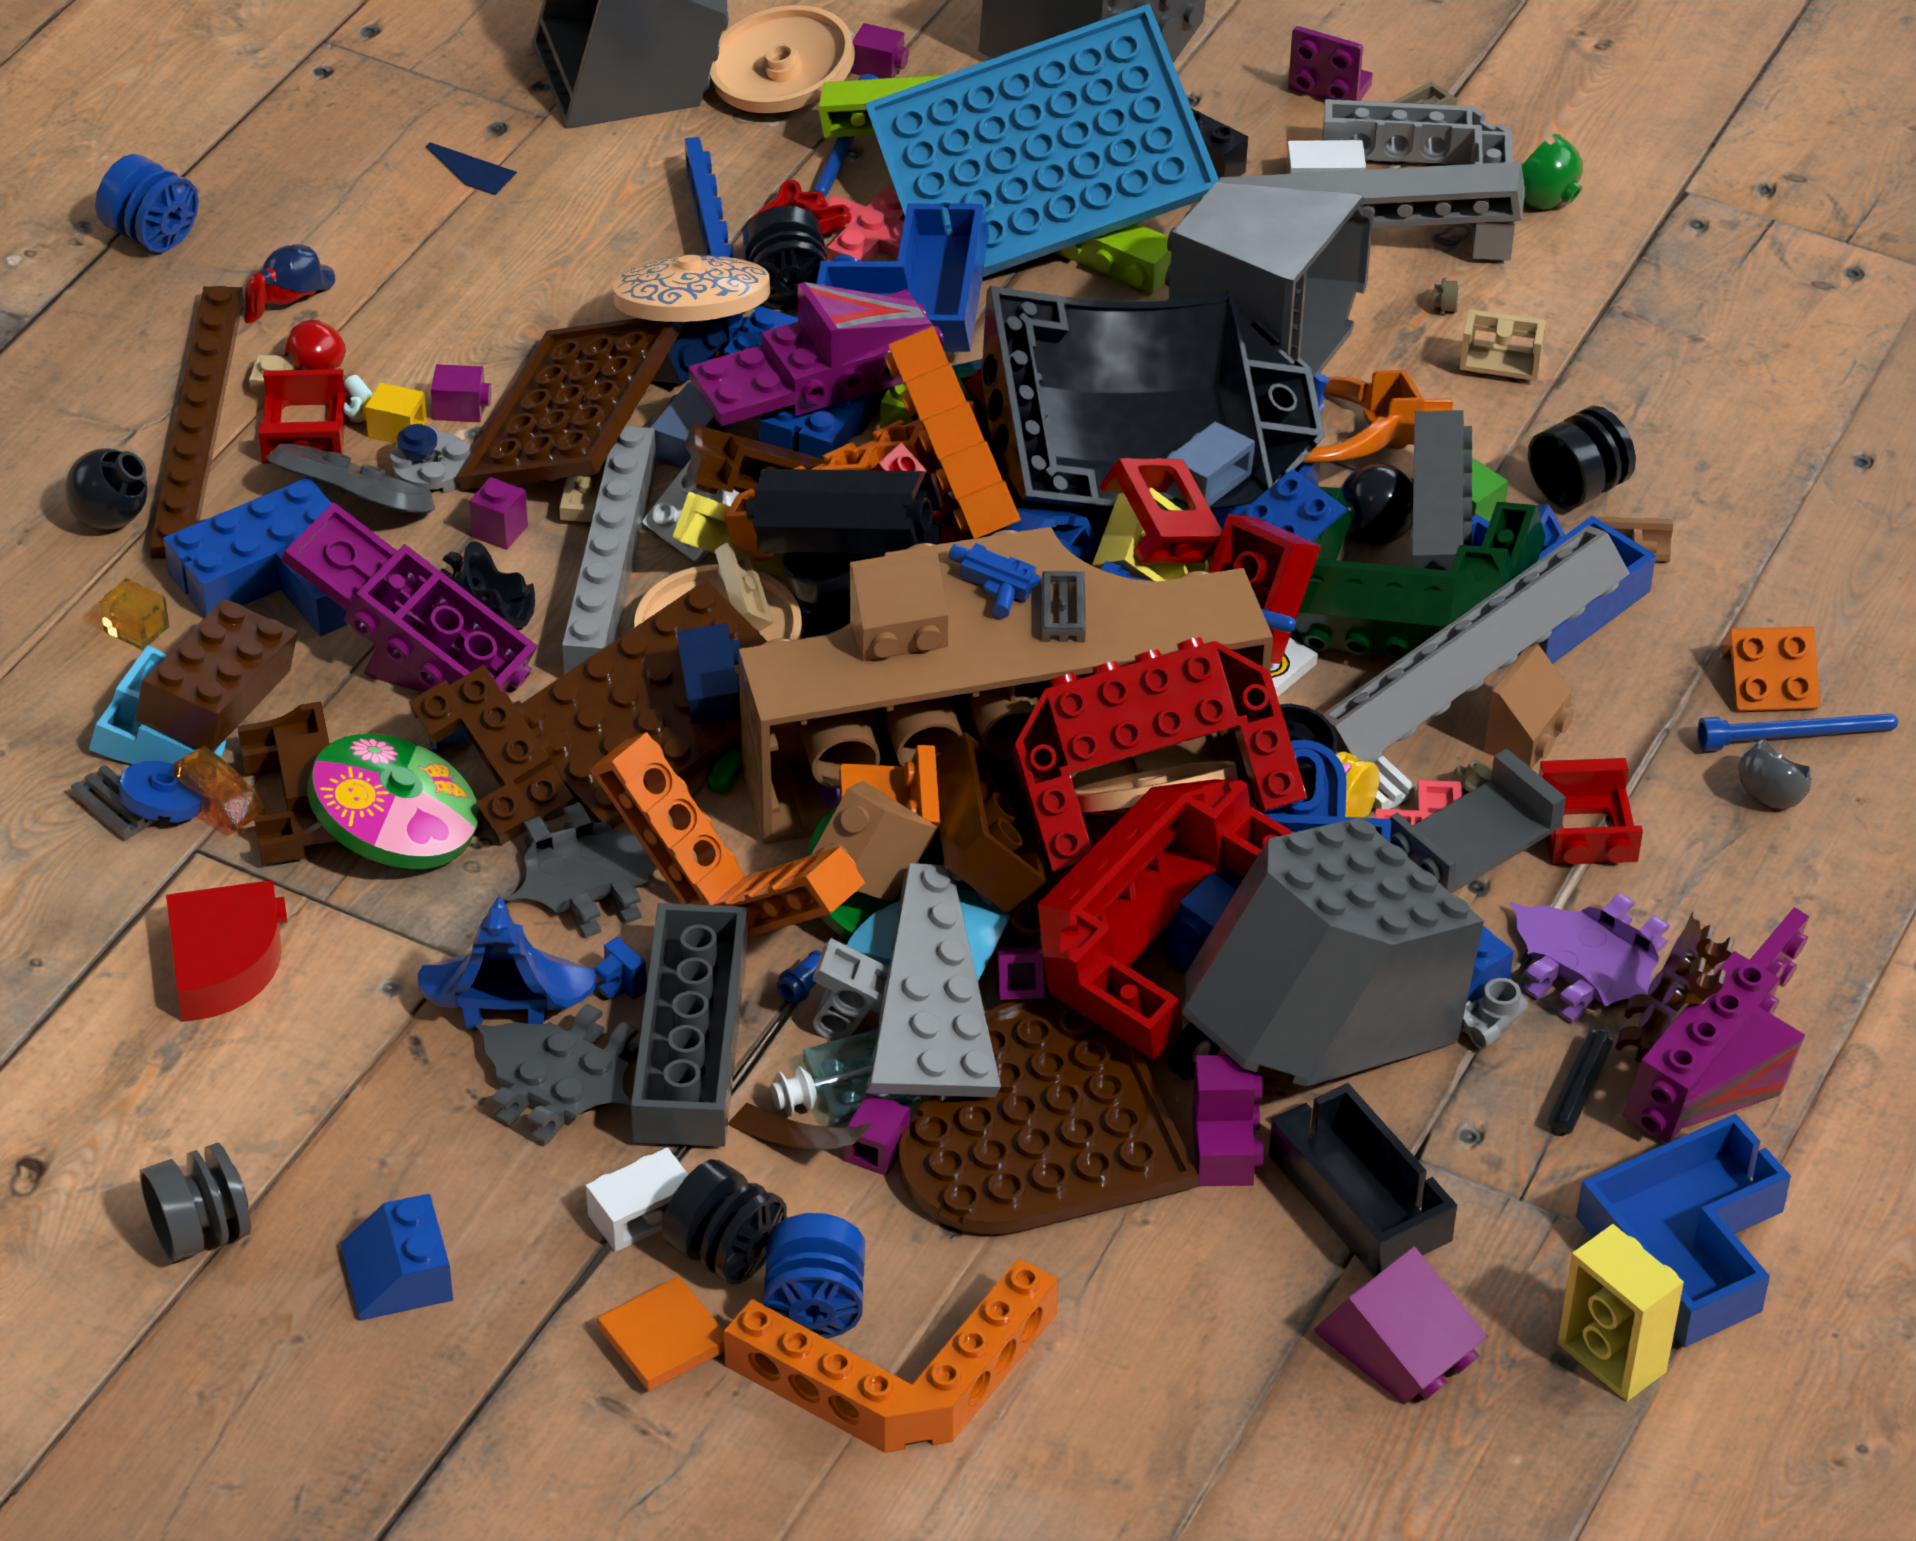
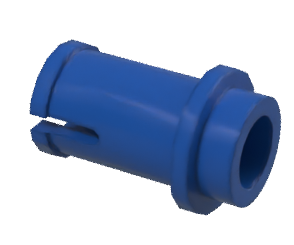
M814 950L810 952L795 968L786 969L780 974L777 989L785 1000L794 1003L796 1001H803L809 996V990L817 984L812 979L822 953L821 951Z

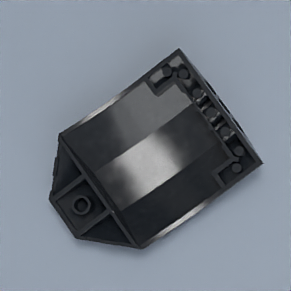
M990 286L986 294L981 384L994 457L999 460L1020 497L1026 501L1112 511L1118 494L1124 492H1102L1099 485L1110 472V468L1115 462L1123 458L1166 459L1171 452L1177 451L1189 442L1196 433H1201L1212 423L1217 422L1254 440L1255 448L1251 475L1209 508L1218 509L1251 504L1292 468L1295 469L1325 437L1312 370L1300 357L1295 362L1277 345L1280 339L1259 319L1253 323L1237 307L1238 300L1228 291L1224 295L1166 301L1091 300ZM1158 492L1181 510H1190L1186 502L1166 492Z

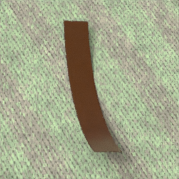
M746 1103L728 1122V1125L763 1140L789 1147L812 1150L837 1149L853 1145L874 1124L873 1122L856 1127L838 1128L814 1126L783 1118L749 1103Z

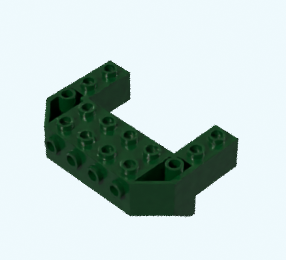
M1317 486L1347 508L1341 488ZM1497 502L1482 546L1459 545L1450 571L1337 560L1352 520L1349 511H1347L1312 541L1320 545L1321 548L1295 620L1296 628L1292 632L1302 645L1316 651L1333 650L1350 652L1355 655L1372 654L1401 659L1538 561L1546 535L1537 505Z

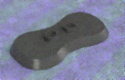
M280 444L266 457L270 463L284 470L328 483L384 507L412 513H429L435 510L430 491L418 485L385 475L386 471L381 468L365 464L362 466L350 462V457L340 453L326 452L298 444Z

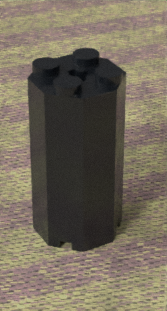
M763 469L760 472L759 483L755 489V497H749L747 500L746 515L747 519L753 522L759 553L885 556L887 552L906 550L921 543L937 544L941 532V523H933V511H941L942 498L935 474L923 471Z

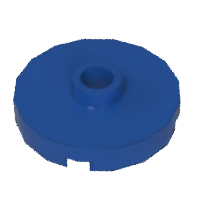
M144 761L129 766L122 772L119 783L121 803L132 813L152 821H158V816L170 817L169 822L172 823L192 819L202 811L206 794L203 781L195 773L179 765L162 761Z

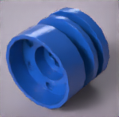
M130 154L115 162L102 178L96 194L95 208L97 217L104 226L123 236L130 237L133 242L141 244L150 251L162 253L179 244L191 230L197 216L199 198L197 189L191 181L178 176L173 171L165 170L160 164L145 156Z
M803 1213L787 1217L776 1224L767 1236L763 1305L824 1338L839 1336L854 1328L863 1314L865 1238L859 1229L844 1218L826 1213Z

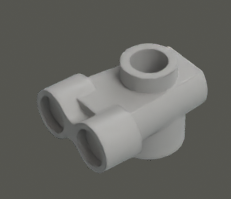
M1496 978L1486 984L1483 998L1473 1003L1467 1000L1460 1032H1466L1478 1048L1485 1049L1501 1038V1031L1509 1029L1512 1022L1528 1010L1527 999L1521 995L1518 984L1507 978Z

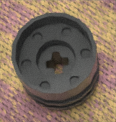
M219 1142L205 1147V1161L197 1150L187 1153V1176L183 1175L173 1159L140 1169L139 1178L145 1205L159 1243L171 1262L204 1251V1228H207L209 1234L218 1245L228 1243V1228L236 1239L251 1234L248 1199L242 1179L236 1167L232 1164L226 1150Z

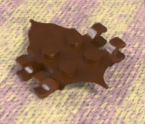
M1692 912L1684 930L1674 944L1663 969L1652 980L1648 989V995L1636 994L1628 1000L1624 1017L1629 1019L1635 1013H1643L1639 1021V1027L1627 1026L1619 1032L1615 1049L1621 1051L1626 1045L1638 1047L1635 1061L1641 1063V1060L1661 1038L1673 1017L1684 1004H1704L1709 996L1718 993L1723 987L1726 971L1721 969L1714 975V967L1730 957L1735 939L1729 937L1723 943L1713 942L1712 936L1715 927L1708 925L1701 930L1700 921L1693 918Z

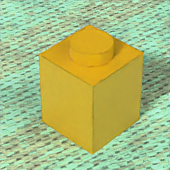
M380 382L373 395L365 399L362 408V418L367 423L368 437L397 443V436L402 429L413 424L426 425L425 393Z

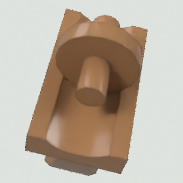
M1599 517V520L1655 554V561L1670 562L1673 532L1672 519Z

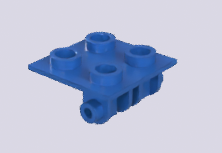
M1292 468L1238 515L1259 518L1312 542L1348 510Z

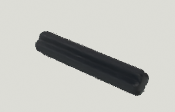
M1600 1029L1599 1031L1590 1030L1548 1118V1125L1553 1128V1133L1561 1135V1133L1570 1134L1573 1132L1613 1045V1039L1607 1036L1608 1031Z

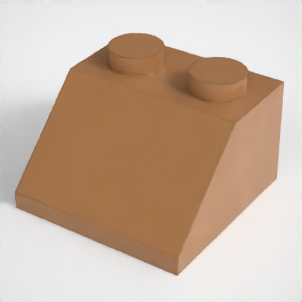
M936 548L850 562V627L863 662L948 647V609Z
M1531 644L1524 649L1492 690L1484 752L1492 756L1507 748L1530 768L1535 765L1540 757L1545 759L1548 756L1555 737L1559 732L1565 733L1568 730L1574 715V711L1570 709L1572 690L1538 644Z
M862 781L846 790L811 855L841 846L844 852L854 860L857 871L865 881V884L857 891L894 903L901 894L904 874L909 864H917L937 826Z

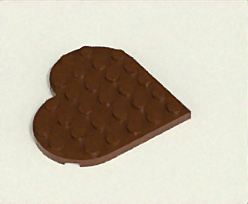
M1045 995V998L1015 999L1001 1004L985 1014L1001 1084L996 1097L933 1095L917 1108V1115L910 1122L909 1128H904L899 1143L900 1175L913 1201L928 1215L948 1226L988 1236L1023 1231L1198 1187V1173L1140 1051L1053 995Z

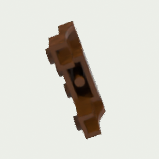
M691 423L684 445L692 456L687 473L693 482L696 483L695 487L710 494H719L720 490L733 493V490L740 493L749 489L755 491L759 483L760 472L763 469H794L801 465L806 469H812L825 463L823 458Z
M485 665L450 685L444 680L409 701L411 712L415 718L420 719L433 744L463 727L465 735L500 785L499 789L477 801L476 805L482 818L485 817L494 830L496 839L501 846L527 831L523 824L524 821L539 816L544 822L556 819L565 814L563 812L564 807L575 804L573 795L551 764L550 758L555 756L549 742L543 734L534 735L528 724L532 723V720L524 705L519 700L513 703L505 691L502 692Z
M321 701L301 704L291 712L273 720L237 726L245 774L279 769L287 811L254 816L261 864L266 865L304 859V846L338 841L318 821L307 796V780L318 754L330 744Z

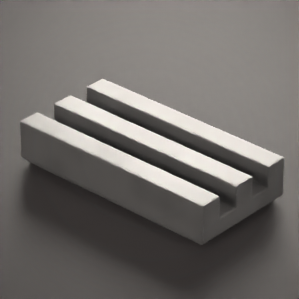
M1042 571V642H1050L1051 635L1059 636V642H1068V636H1076L1077 642H1085V572ZM1051 582H1059V623H1051ZM1068 582H1076V623H1068Z
M106 765L98 769V776H94L92 773L85 776V784L81 785L77 781L71 785L72 796L124 841L156 822L155 820H147L132 813L121 803L119 798L121 777ZM92 793H98L110 804V807L113 810H115L118 814L124 815L128 820L132 822V824L128 825L123 819H121L117 814H115L110 808H108Z

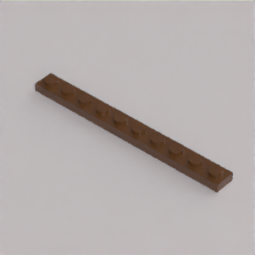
M203 287L149 546L151 559H166L163 537L200 522L244 300L242 287Z

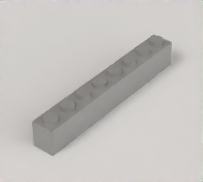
M1521 162L1220 177L1219 179L1222 183L1362 195L1365 199L1363 208L1371 210L1373 213L1372 228L1522 221L1525 198Z
M625 426L616 444L607 456L562 644L564 675L617 640L642 530V521L645 516L656 468L655 428Z
M1588 525L1322 714L1334 726L1338 738V753L1348 752L1356 756L1358 760L1375 762L1382 756L1385 748L1395 741H1401L1410 737L1417 730L1416 726L1429 717L1445 712L1450 707L1451 701L1462 693L1471 692L1484 683L1486 676L1497 668H1504L1515 662L1518 658V653L1528 646L1546 640L1552 634V629L1565 620H1571L1581 615L1585 611V606L1598 596H1605L1613 592L1619 586V581L1630 573L1609 534Z

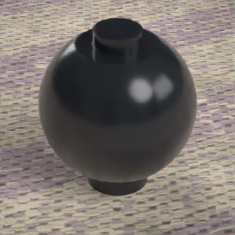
M111 448L95 449L79 457L71 466L65 481V496L73 514L86 525L103 530L120 528L133 521L143 509L147 498L146 467L144 462L132 452H122Z
M1383 463L1368 464L1352 472L1341 486L1352 519L1347 531L1355 538L1370 544H1386L1402 537L1413 525L1414 478L1410 479L1400 469Z

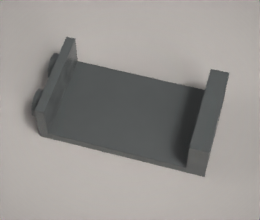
M1506 748L1494 755L1490 781L1417 824H1410L1397 812L1391 815L1390 843L1402 848L1409 859L1424 871L1433 874L1438 879L1439 884L1450 893H1453L1554 833L1555 829L1562 828L1566 797Z

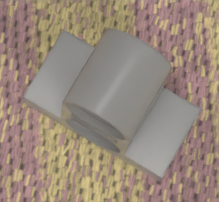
M830 938L823 947L812 979L825 986L813 1021V1026L817 1033L826 1039L846 1040L852 1035L870 1009L880 1014L888 966Z

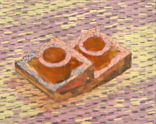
M202 746L174 763L173 777L203 796V811L231 830L236 831L254 820V816L265 813V805L249 784L227 762L206 746Z

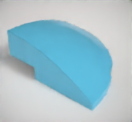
M147 645L117 686L111 704L96 723L88 750L130 764L144 761H162L179 765L190 771L216 769L221 760L226 739L212 754H209L135 721L142 680L167 656V654Z
M960 889L957 892L977 981H979L1012 911L1007 914L995 904H986L976 891ZM900 900L872 914L855 931L846 946L889 967L893 952L891 950L892 941L899 918L897 913Z

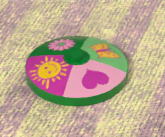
M357 734L338 739L327 745L318 754L307 780L309 804L322 826L336 840L350 850L370 860L393 867L426 869L442 866L455 860L468 848L479 822L476 797L463 776L439 755L416 743L398 737L381 734Z

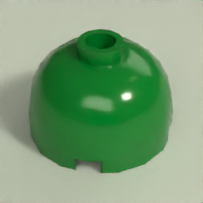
M1557 133L1552 135L1555 140L1554 143L1551 145L1546 141L1541 143L1522 165L1525 186L1524 203L1530 207L1546 210L1559 206L1563 201L1570 204L1582 190V186L1578 184L1583 175L1581 156L1569 141Z

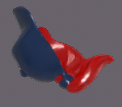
M293 244L276 249L268 256L260 272L254 274L247 282L245 288V323H253L259 319L264 313L266 303L289 304L304 295H314L316 290L330 289L335 283L334 270L327 265L320 264L316 252L306 245Z

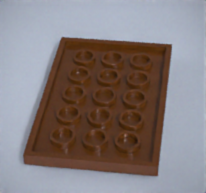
M634 318L546 331L457 474L456 479L462 490L481 488L490 477L508 484L521 485L532 481H555L565 477H589L597 474L627 422L630 420L641 398L646 393L651 381L660 369L661 364L675 344L685 325L684 322H664Z
M707 580L522 703L531 717L532 723L528 724L534 735L543 734L553 749L555 756L550 758L552 766L573 795L575 801L581 803L586 813L596 823H607L612 828H615L625 821L590 771V768L624 740L647 732L660 745L665 759L675 774L683 780L741 741V717L692 725L677 631L727 623L730 640L739 638L740 649L761 646L767 640ZM739 664L735 665L736 674H739ZM643 778L644 785L648 790V784L646 780Z

